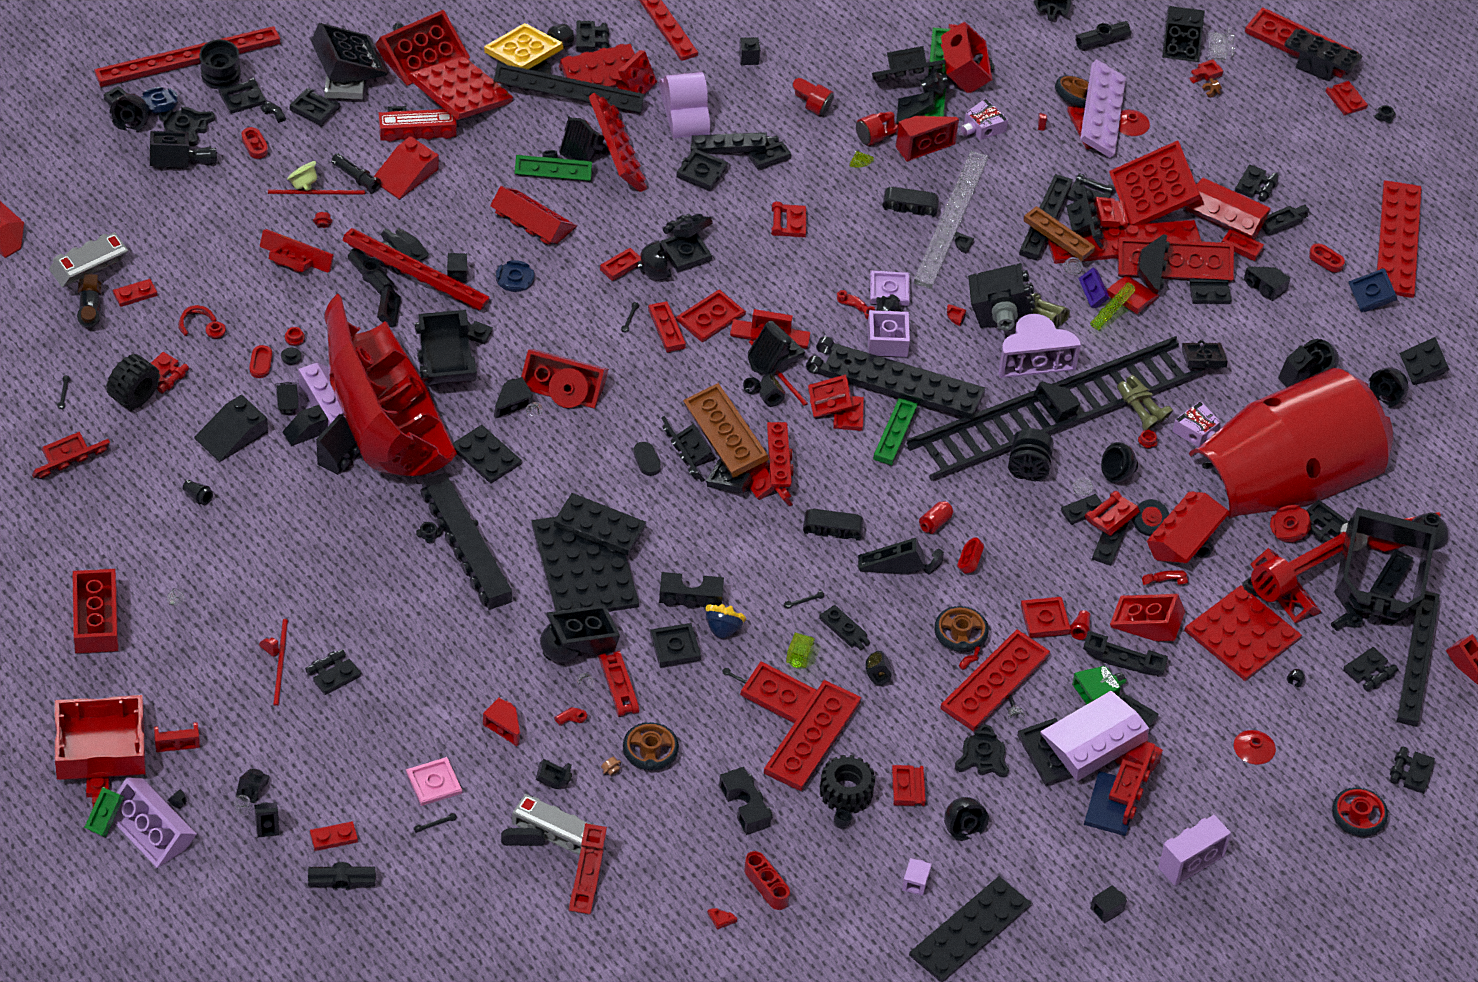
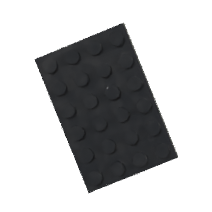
M557 516L531 520L555 611L605 605L608 612L639 607L638 596L625 554L555 527L554 520Z

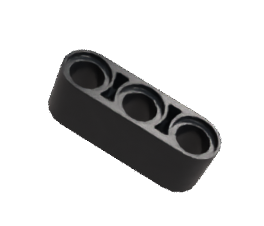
M888 187L884 192L882 206L884 210L891 209L895 212H911L915 215H931V217H934L938 211L939 197L932 192Z
M808 509L804 516L803 532L805 534L813 533L816 536L828 537L829 535L848 540L853 538L858 541L862 537L864 519L858 514Z

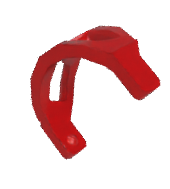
M189 306L183 311L178 328L184 336L188 335L184 327V318L188 314L199 313L209 317L212 322L217 320L212 311L205 306Z

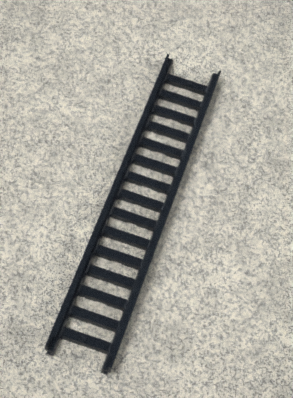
M1177 336L1052 383L1068 389L1077 387L1093 408L1090 411L1084 412L1079 406L1076 416L1050 425L1034 404L1039 401L1034 395V390L974 414L972 419L964 417L909 438L906 443L909 451L922 446L926 448L940 467V471L929 475L932 481L1011 450L1014 434L1000 417L1009 413L1021 429L1031 428L1018 412V409L1026 406L1043 428L1041 430L1051 435L1128 405L1127 402L1124 403L1123 398L1117 399L1101 378L1110 374L1118 385L1122 381L1126 382L1118 372L1126 368L1131 375H1134L1146 388L1150 389V393L1156 394L1203 375L1204 370L1183 373L1167 353L1179 347V343L1176 341ZM1159 355L1176 377L1167 380L1151 358ZM1143 362L1158 380L1159 384L1151 387L1134 364ZM1094 381L1110 403L1101 406L1085 383ZM993 420L1009 442L1000 445L984 425V422ZM975 426L992 449L983 452L966 429ZM959 433L974 453V456L965 458L949 436ZM941 439L957 462L948 465L932 442Z

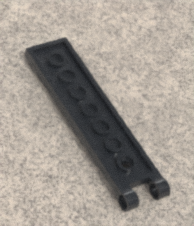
M822 336L816 345L818 352L830 355L826 363L818 356H811L805 366L813 374H820L831 378L846 374L848 383L969 419L973 418L985 394V387L839 345L827 336Z

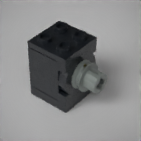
M1021 263L980 272L978 275L977 273L968 275L971 305L980 328L997 326L1004 331L1010 330L1015 326V320L1019 317L1034 314L1033 309L1036 308L1035 299L1032 297V294L1035 293L1032 282H1028L1030 281L1028 270H1024Z

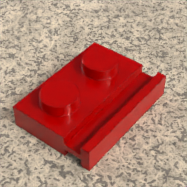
M1350 81L1333 85V88H1326L1325 92L1344 116L1367 109L1368 107L1366 101Z
M1095 198L1094 203L1098 209L1097 216L1101 226L1107 228L1128 227L1129 221L1123 199L1115 201L1114 198Z
M851 396L853 408L834 413L833 429L862 431L864 397Z
M892 765L893 805L915 806V804H921V806H925L923 766Z

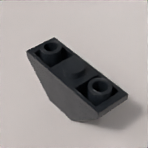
M1165 234L1144 247L1138 257L1136 273L1147 288L1156 294L1160 289H1163L1164 278H1161L1162 271L1166 270L1167 265L1164 255L1169 250V242Z

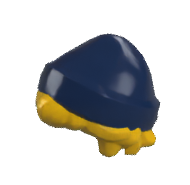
M708 604L706 606V621L712 633L718 638H727L741 630L743 623L746 621L745 615L734 612L732 606L725 607L723 604L719 606Z

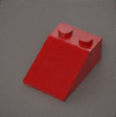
M914 116L904 119L898 125L896 148L908 162L953 146L956 143L959 119L958 117Z
M410 136L395 148L374 177L381 179V188L400 200L439 170V155Z
M1179 594L1124 595L1119 598L1110 626L1111 628L1153 641H1175L1185 609Z

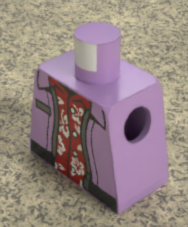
M984 99L966 112L961 132L964 136L973 133L982 140L1006 132L1008 119L991 102Z
M1199 401L1175 419L1172 431L1199 447L1219 430L1220 421Z

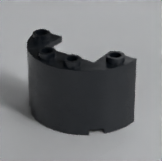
M466 310L418 314V322H415V332L419 334L420 350H417L418 362H422L423 365L420 366V376L426 381L427 385L476 381L477 369L475 358L471 356Z

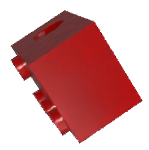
M964 21L941 35V48L944 60H946V73L961 90L963 89L966 93H971L992 80L986 40ZM978 54H982L983 58L977 64L973 58Z

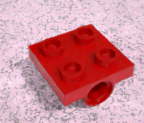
M639 50L618 70L620 78L616 81L618 89L645 94L657 83L644 50Z

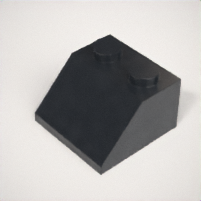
M150 131V166L157 169L165 167L184 169V167H188L189 132Z
M339 414L316 439L317 465L337 475L342 470L348 468L353 457H358L360 454L346 418L342 414Z

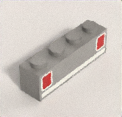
M115 232L109 235L103 234L94 242L92 240L86 242L81 248L74 247L65 255H57L52 260L53 263L49 270L63 288L82 279L84 274H93L123 259L128 249Z
M525 794L512 812V824L520 828L541 829L545 833V840L580 855L584 826L587 822L575 815L561 811L556 806L546 804L537 797Z

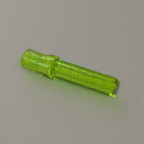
M1129 282L1126 283L1111 301L1099 311L1098 315L1090 322V325L1099 331L1135 292V287Z

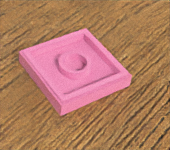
M447 757L406 769L407 776L421 806L462 794L461 786Z

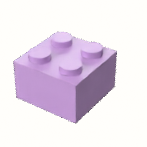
M869 310L867 324L868 353L877 356L908 357L910 343L909 312Z

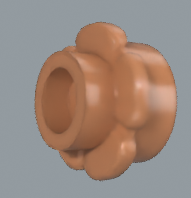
M615 757L609 758L601 765L604 771L603 774L608 773L612 776L621 769L619 767L621 761Z

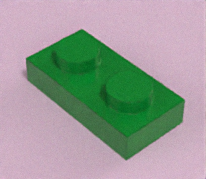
M102 787L84 828L106 837L124 796Z

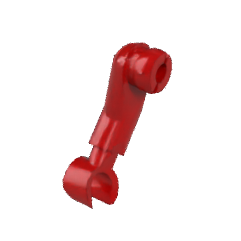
M845 290L837 292V301L840 304L852 306L860 312H864L866 319L869 317V310L875 311V307H867V304L859 297L847 294Z
M1183 570L1157 572L1154 575L1153 573L1146 574L1142 577L1143 585H1147L1153 581L1163 582L1177 578V584L1181 585L1188 583L1187 573Z

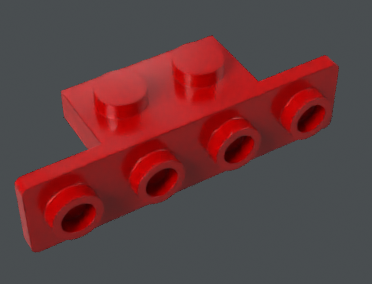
M268 229L263 230L260 247L270 251L268 259L275 261V264L291 267L296 272H304L310 267L327 273L331 271L333 254Z
M754 309L752 322L733 320L730 336L756 340L765 324L773 321L801 348L807 349L810 332L791 329L793 315Z
M768 422L767 436L771 486L791 487L793 464H790V461H792V448H789L787 423Z
M79 431L45 445L41 450L48 464L35 469L32 476L33 478L37 476L44 478L49 476L51 471L56 468L59 471L70 466L69 463L75 460L77 463L85 461L89 458L88 455L94 452L96 455L107 451L106 447L109 446L110 440L106 439L87 447Z
M768 461L744 472L751 474L752 480L748 486L758 500L765 498L776 489L786 504L789 506L793 505L789 499L792 495L785 487L771 486Z
M1153 743L1149 747L1143 765L1123 759L1111 789L1109 799L1127 805L1122 824L1127 825L1129 818L1133 819L1137 807L1134 804L1136 800H1141L1144 791L1141 788L1142 783H1147L1151 772L1148 770L1150 764L1154 765L1157 757V752H1154L1155 744Z

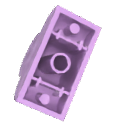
M703 72L666 75L663 79H659L658 86L672 137L682 138L691 137L692 135H710L707 85Z
M1025 315L1018 320L1015 334L1010 335L1003 342L998 369L999 377L1005 378L1076 370L1081 347L1080 341L1073 333L1056 329L1054 323L1043 315Z

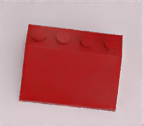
M444 9L381 36L375 44L383 60L406 86L412 84L408 79L411 72L461 57L470 58Z

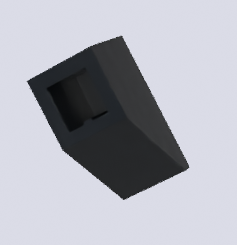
M1248 266L1244 281L1248 286L1257 289L1263 297H1268L1274 301L1288 290L1290 277L1276 267Z

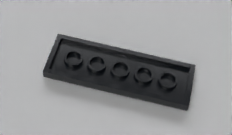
M998 876L909 952V956L938 981L943 982L1031 906V902Z

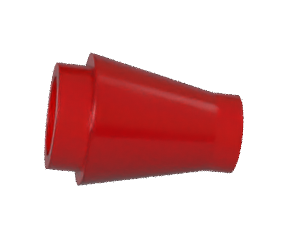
M1080 611L1070 626L1071 636L1077 640L1085 639L1088 630L1090 631L1091 615L1088 611Z

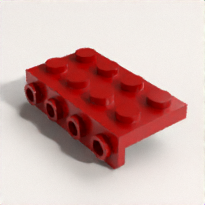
M631 43L626 45L619 44L613 48H601L595 52H584L573 57L566 56L560 60L559 69L560 71L563 70L564 76L567 78L617 87L616 81L620 78L618 70L635 54Z

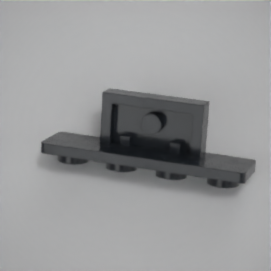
M1082 185L1083 198L1066 206L1071 229L1078 235L1091 230L1094 240L1101 248L1104 247L1102 242L1104 235L1099 228L1101 222L1096 215L1098 209L1093 202L1095 197L1091 189L1087 190L1085 185Z
M663 416L661 418L664 422L662 427L668 436L672 435L673 439L670 441L676 450H681L682 453L679 456L685 464L689 463L690 468H688V471L694 479L698 477L701 482L705 481L697 466L714 455L698 428L693 423L677 434L672 424Z

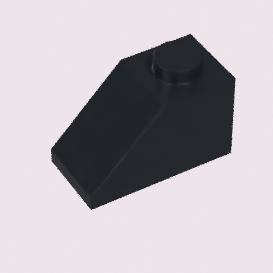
M1300 345L1286 358L1278 379L1286 387L1305 380L1320 365Z
M523 377L510 379L504 383L495 405V419L532 404L533 394Z
M1039 382L1034 392V395L1056 423L1074 416L1081 404L1070 389L1047 382Z
M296 382L275 383L278 410H282V413H293L294 409L299 408Z
M316 405L300 411L282 433L290 446H294L320 436L328 427V418L320 405Z
M264 802L255 804L257 838L279 835L277 803Z

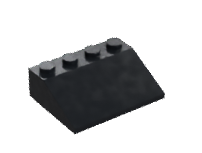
M318 23L311 43L329 80L335 83H351L387 76L388 71L369 35Z

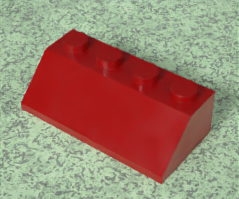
M1202 178L1196 184L1202 199L1184 206L1185 210L1222 228L1232 229L1255 240L1271 208Z
M500 186L490 205L496 209V214L504 218L505 216L511 218L510 222L519 227L523 225L526 227V232L534 236L538 234L541 236L540 240L549 245L551 242L558 244L577 227L576 224L517 189Z
M528 349L521 377H523L531 392L551 397L549 382L552 376L561 369L574 368L581 371L589 383L587 398L581 405L591 408L596 407L605 386L609 369L535 349ZM569 384L565 386L566 391H571Z
M1188 492L1147 540L1154 559L1157 561L1188 563L1229 515V511L1206 493Z

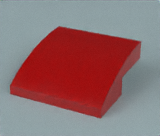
M1129 276L1121 278L1107 289L1109 297L1136 314L1145 306L1149 307L1159 297L1158 294L1153 293L1149 288Z
M846 374L808 385L814 418L853 408Z

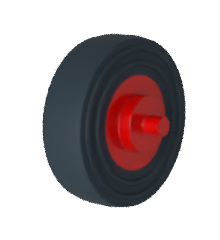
M1148 499L1137 505L1140 512L1132 519L1135 528L1140 533L1151 536L1164 519L1167 518L1169 512L1160 501Z

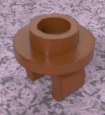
M1211 78L1209 79L1211 83H1205L1202 86L1204 91L1210 90L1206 93L1209 98L1214 97L1216 92L1218 95L1221 94L1220 90L1222 87L1217 79L1213 81Z

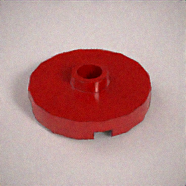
M564 368L552 376L549 382V393L557 405L564 408H573L581 405L587 398L589 383L581 371L574 368ZM567 384L571 386L570 392L565 389Z
M1286 505L1278 509L1277 513L1271 517L1270 527L1277 539L1283 542H1295L1307 535L1311 528V519L1308 511L1301 508V506Z

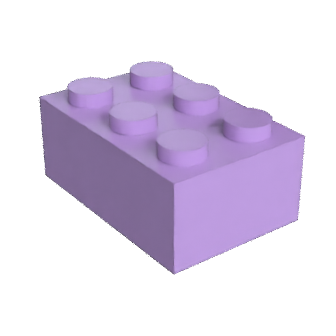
M1215 815L1207 819L1203 818L1196 826L1191 829H1185L1179 836L1174 839L1170 838L1164 843L1158 867L1159 870L1174 886L1178 885L1224 857L1231 832Z

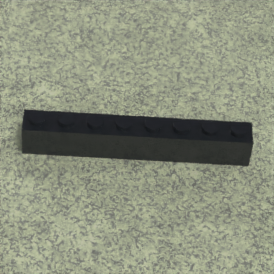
M446 473L423 479L422 489H420L421 496L424 501L427 500L429 502L430 513L436 515L439 529H444L447 543L453 545L456 559L462 561L463 572L469 574L471 586L474 590H478L481 604H486L488 610L512 603V589Z

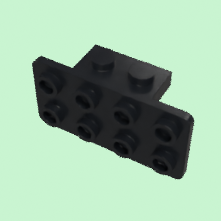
M1295 29L1284 44L1286 48L1300 53L1296 69L1328 82L1332 78L1335 67L1346 72H1352L1362 59V54L1356 50L1347 49L1338 43H1332L1321 36L1312 35L1303 29Z
M924 46L887 52L890 70L873 72L872 78L876 77L877 81L888 79L887 75L895 74V77L906 76V72L913 71V74L923 73L926 68L940 70L943 69L946 60L926 63Z

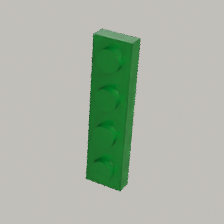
M516 155L515 175L591 181V161Z
M898 399L875 450L873 460L893 465L917 410V403Z

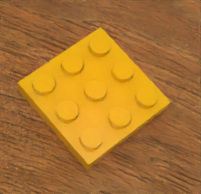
M526 23L484 46L486 54L507 65L530 69L563 49L562 42Z

